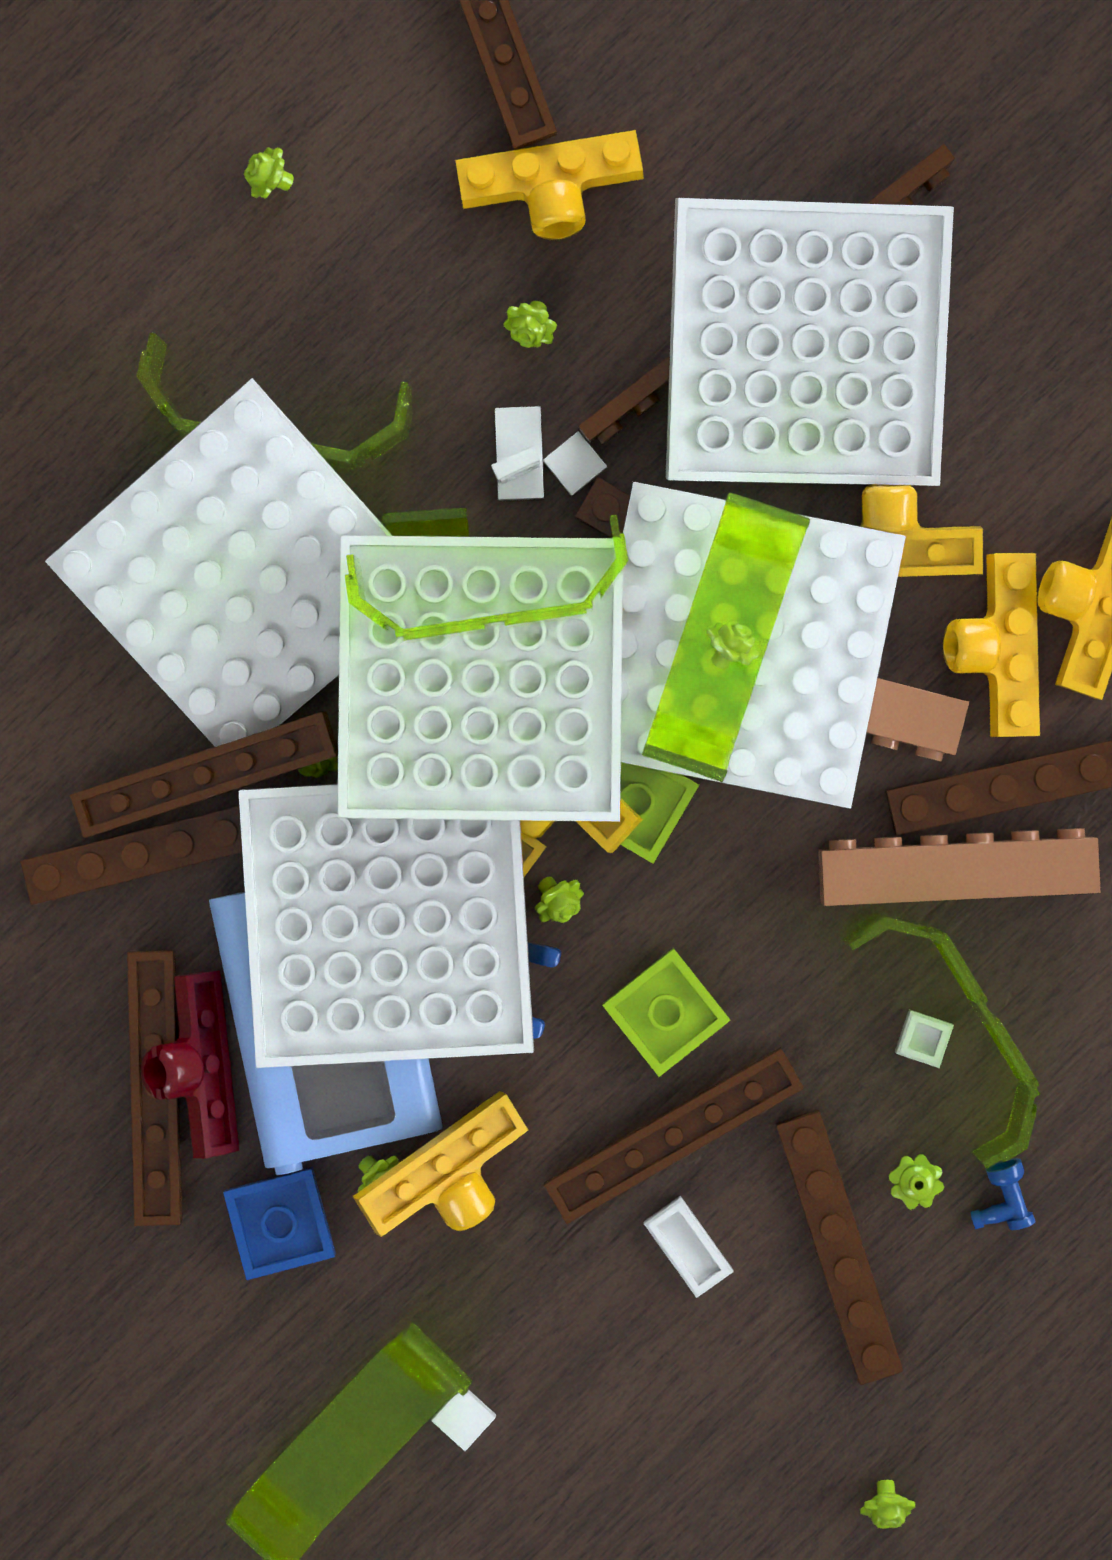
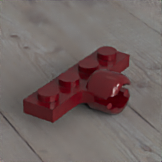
M220 970L174 976L180 1029L179 1038L173 1043L151 1047L145 1054L141 1063L143 1084L146 1090L159 1100L186 1098L193 1158L206 1159L240 1151Z

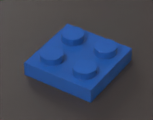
M313 1167L224 1190L223 1194L246 1280L335 1257L336 1252Z

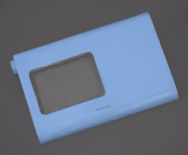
M245 892L209 899L265 1168H275L276 1175L288 1174L302 1170V1162L407 1139L443 1129L429 1058L256 1068Z

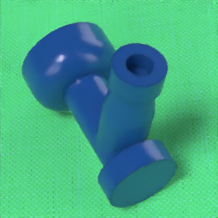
M1009 1159L989 1166L986 1169L988 1179L991 1184L1001 1186L1005 1202L992 1205L982 1211L979 1209L971 1211L975 1229L983 1228L986 1224L1007 1221L1010 1230H1020L1033 1225L1036 1222L1033 1212L1027 1211L1018 1183L1024 1175L1021 1159Z

